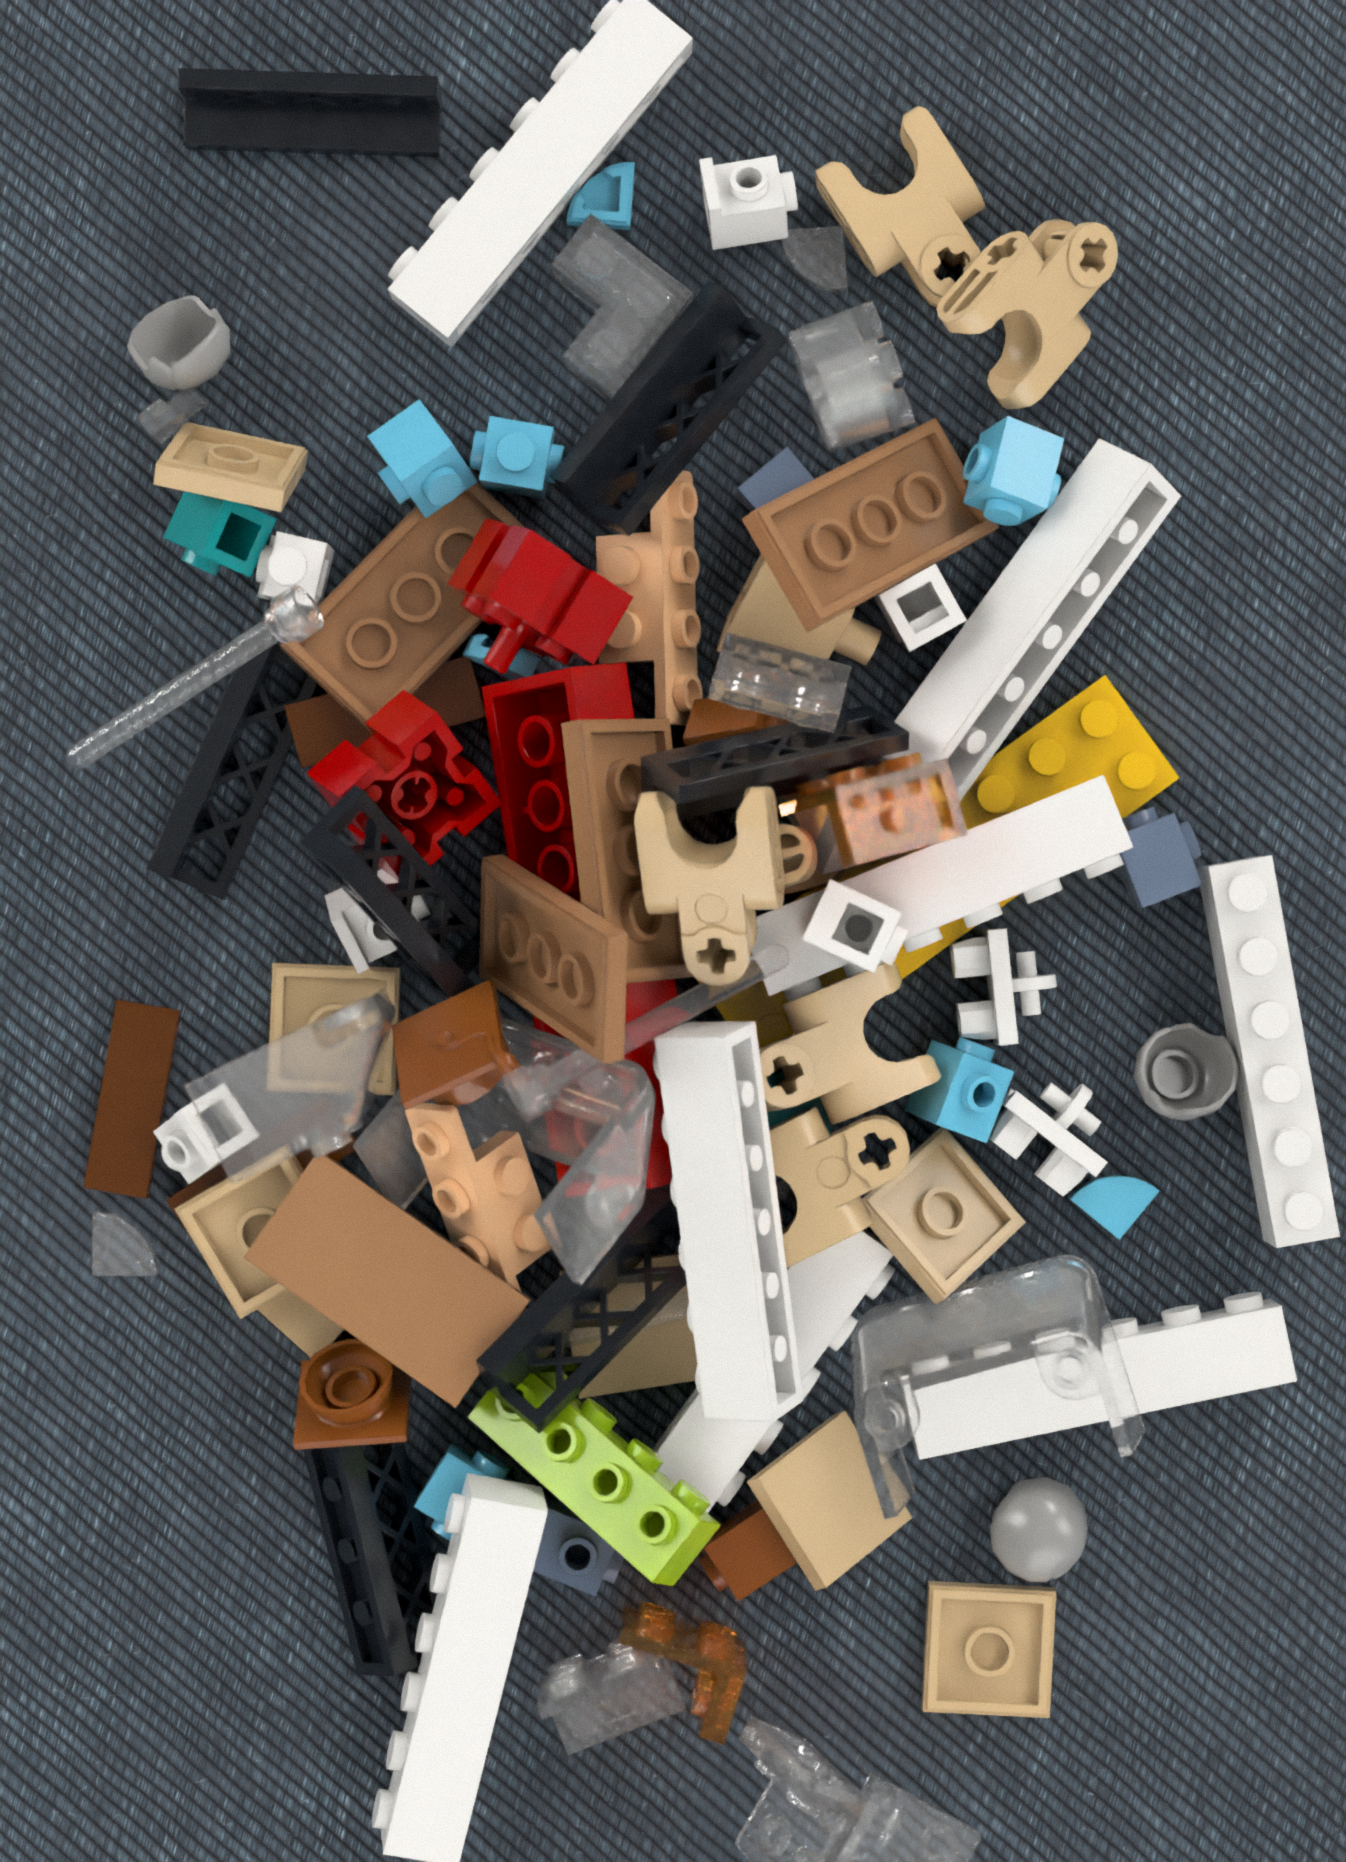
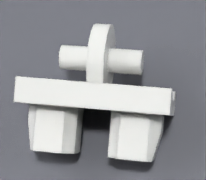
M1007 928L982 930V937L969 938L950 945L953 978L986 975L989 1000L956 1003L959 1037L980 1040L993 1039V1043L999 1046L1019 1044L1013 992H1020L1022 1016L1041 1014L1039 990L1057 987L1056 974L1037 975L1035 951L1016 953L1018 977L1012 978Z
M1051 1082L1044 1089L1040 1098L1057 1111L1053 1118L1044 1113L1018 1091L1011 1087L1009 1088L1002 1103L1005 1109L997 1118L989 1139L1016 1160L1037 1133L1053 1144L1055 1148L1035 1172V1175L1061 1196H1065L1079 1184L1087 1173L1097 1177L1108 1163L1066 1130L1073 1123L1088 1136H1091L1101 1124L1098 1118L1084 1108L1093 1094V1091L1087 1086L1080 1084L1068 1096Z

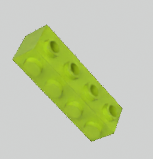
M556 1372L530 1373L514 1390L538 1409L556 1390ZM564 1373V1378L566 1380L568 1376ZM489 1390L468 1416L474 1424L652 1583L674 1586L721 1526L706 1512L711 1503L700 1491L682 1479L676 1485L658 1470L664 1461L652 1449L635 1438L628 1444L612 1430L617 1423L615 1417L590 1398H587L582 1403L575 1397L540 1434Z

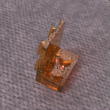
M920 752L887 760L881 764L866 768L863 766L843 771L819 780L797 785L799 798L778 804L781 817L827 806L843 868L968 835L948 758L923 764Z
M641 1602L638 1610L625 1606L620 1621L619 1643L698 1668L690 1697L693 1700L690 1714L699 1716L700 1738L724 1745L747 1673L745 1643L736 1640V1631L717 1623L701 1621L700 1627L695 1628L676 1622L675 1612L656 1604Z

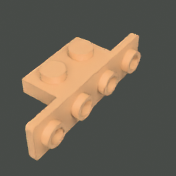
M684 470L650 510L651 532L632 533L630 536L625 534L596 536L597 573L634 597L600 653L599 664L654 662L655 719L669 718L671 726H686L694 700L703 698L702 685L698 678L697 644L701 637V624L696 613L695 581L699 575V558L694 549V516L698 508V497L693 486L692 473Z
M421 1103L408 1110L405 1109V1114L412 1131L413 1144L421 1156L433 1190V1200L440 1210L451 1243L521 1292L516 1275L557 1245V1241L519 1132L501 1130L472 1151L458 1109L454 1105Z

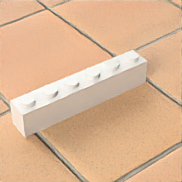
M610 0L603 7L591 25V29L596 34L581 53L577 49L572 48L563 56L550 76V79L555 82L550 91L541 102L532 97L524 104L510 124V128L515 132L500 152L494 147L485 152L469 175V178L474 181L470 189L460 201L450 197L430 221L429 228L434 233L421 249L417 251L413 246L409 247L391 268L388 277L394 282L390 285L388 291L392 300L451 348L565 210L574 195L591 178L692 54L693 38L649 1L623 0L620 3L618 0Z
M1100 438L1056 497L1054 503L1041 517L1038 524L894 721L909 732V750L881 756L917 785L942 779L953 797L951 806L956 808L1181 497L1151 463Z
M1101 775L840 883L902 912L897 925L909 930L903 942L906 952L909 953L943 939L939 927L963 917L966 927L970 928L1002 915L1003 912L999 902L1023 893L1027 904L1057 893L1063 890L1059 878L1083 868L1087 879L1118 868L1124 865L1119 853L1133 848V845L1104 775ZM825 889L786 904L781 909H774L756 917L758 926L757 940L751 953L769 996L783 991L787 1002L823 988L819 976L843 966L846 976L850 977L866 970L802 939ZM855 915L846 923V932L853 940L862 941L871 933V923L862 915Z
M1272 855L1257 856L1197 867L1203 884L1200 888L1227 1040L1231 1044L1239 1065L1236 1090L1263 1241L1275 1248L1340 1237Z
M685 1022L654 1038L656 1049L653 1057V1067L656 1077L660 1080L664 1108L662 1134L669 1146L672 1169L670 1195L674 1206L677 1208L681 1236L679 1261L681 1267L685 1270L689 1297L687 1322L689 1329L694 1334L697 1357L695 1372L696 1388L699 1394L702 1395L705 1419L775 1422L804 1401L756 1022Z
M865 1229L787 1268L803 1399L820 1376L821 1372L813 1366L828 1346L834 1351L840 1349L858 1322L857 1319L851 1316L854 1309L865 1294L874 1300L886 1286L895 1271V1268L888 1264L893 1254L882 1241ZM695 1388L652 1450L664 1461L658 1469L675 1485L680 1479L688 1482L710 1501L711 1504L706 1509L708 1513L716 1501L725 1507L732 1500L746 1478V1475L739 1471V1469L753 1450L760 1455L766 1452L781 1431L783 1423L779 1420L775 1422L705 1419L702 1395Z
M1248 1292L1224 1298L1225 1308L1200 1313L1199 1305L1179 1306L1162 1311L1163 1321L1138 1326L1136 1318H1122L1100 1324V1334L1075 1339L1074 1331H1060L1037 1337L1038 1347L1013 1352L1011 1344L1006 1343L977 1349L974 1351L975 1360L950 1365V1360L947 1356L917 1361L911 1364L913 1373L900 1375L914 1449L919 1460L1296 1382L1297 1378L1282 1306L1272 1299L1263 1300L1261 1292Z
M467 1473L462 1495L452 1493L450 1496L444 1530L447 1533H452L447 1555L436 1554L430 1578V1592L437 1593L432 1614L422 1613L417 1628L415 1651L422 1652L418 1673L407 1672L401 1695V1711L408 1712L403 1732L394 1730L389 1741L386 1769L393 1770L389 1790H378L373 1807L372 1828L381 1829L384 1855L426 1862H460L548 1514L541 1486Z

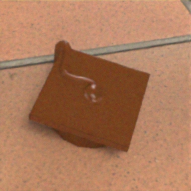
M491 979L392 1025L401 1104L406 1110L430 1099L438 1105L459 1106L472 1103L489 1093L502 1079L503 1075L512 1090L520 1089L528 1083L527 1072L516 1057L509 1053L510 1048L502 1031L496 987Z
M346 1339L329 1344L316 1352L310 1360H302L293 1439L294 1449L303 1450L407 1442L412 1377L359 1339Z

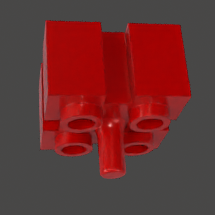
M488 518L483 522L447 583L448 586L465 596L460 604L464 610L490 625L497 623L502 626L500 633L483 660L485 665L500 674L507 672L521 647L542 658L547 655L566 666L572 657L594 665L634 597L595 571L580 565L571 559L572 556L531 529L516 525L509 527L503 522Z
M404 689L365 722L373 735L357 748L344 740L306 773L332 808L354 785L365 791L429 866L444 855L437 842L449 831L454 829L465 837L502 804L477 767L458 755L463 750V747L438 712ZM361 811L347 828L360 845H364L367 818ZM382 836L381 843H382V842H387L386 839H385L383 836ZM401 856L381 857L378 864L381 869L397 881L399 878Z

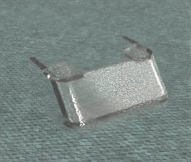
M386 988L378 990L214 1068L213 1072L184 1085L231 1184L308 1148L311 1149L315 1159L350 1143L352 1140L349 1134L365 1126L362 1118L371 1109L396 1013Z
M500 1017L503 1036L510 1048L509 1053L516 1057L527 1072L528 1083L520 1089L512 1090L503 1075L502 1079L489 1093L472 1103L455 1107L458 1109L472 1151L501 1130L519 1132L525 1150L570 1166V1169L533 1216L571 1281L582 1285L644 1203L656 1092L643 1067L635 1062L624 1059L623 1061L602 1064L568 1039ZM399 1088L352 1146L382 1194L405 1210L429 1179L421 1156L413 1144L412 1131L405 1114V1108L401 1104ZM430 1099V1100H427V1101H425V1102H423V1103H435V1102Z
M1058 1255L965 1281L945 1300L936 1305L926 1293L873 1307L858 1319L850 1335L854 1422L885 1519L898 1516L916 1493L902 1447L914 1437L920 1425V1409L914 1390L1035 1357L1041 1379L1047 1389L1054 1395L1066 1400H1081L1101 1394L1120 1457L1134 1454L1146 1432L1096 1273L1085 1260L1074 1255Z

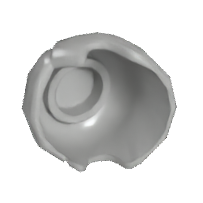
M185 296L166 302L148 313L132 330L127 347L132 358L153 384L169 390H187L200 386L218 374L230 356V329L216 308L210 310L197 296Z
M1192 1023L1174 1025L1171 1028H1163L1151 1035L1137 1052L1133 1077L1145 1103L1151 1109L1170 1119L1188 1121L1210 1115L1223 1105L1235 1091L1239 1065L1231 1044L1224 1036L1212 1035L1199 1029Z
M1048 1477L1021 1480L1015 1483L993 1513L992 1524L990 1525L992 1552L1007 1572L1028 1582H1047L1051 1578L1058 1579L1077 1562L1085 1547L1088 1527L1084 1504L1068 1485Z

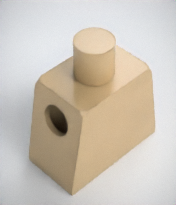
M760 554L726 617L716 651L799 678L813 680L819 677L833 651L866 666L878 645L882 631L853 618L855 610L853 608L807 633L764 557Z

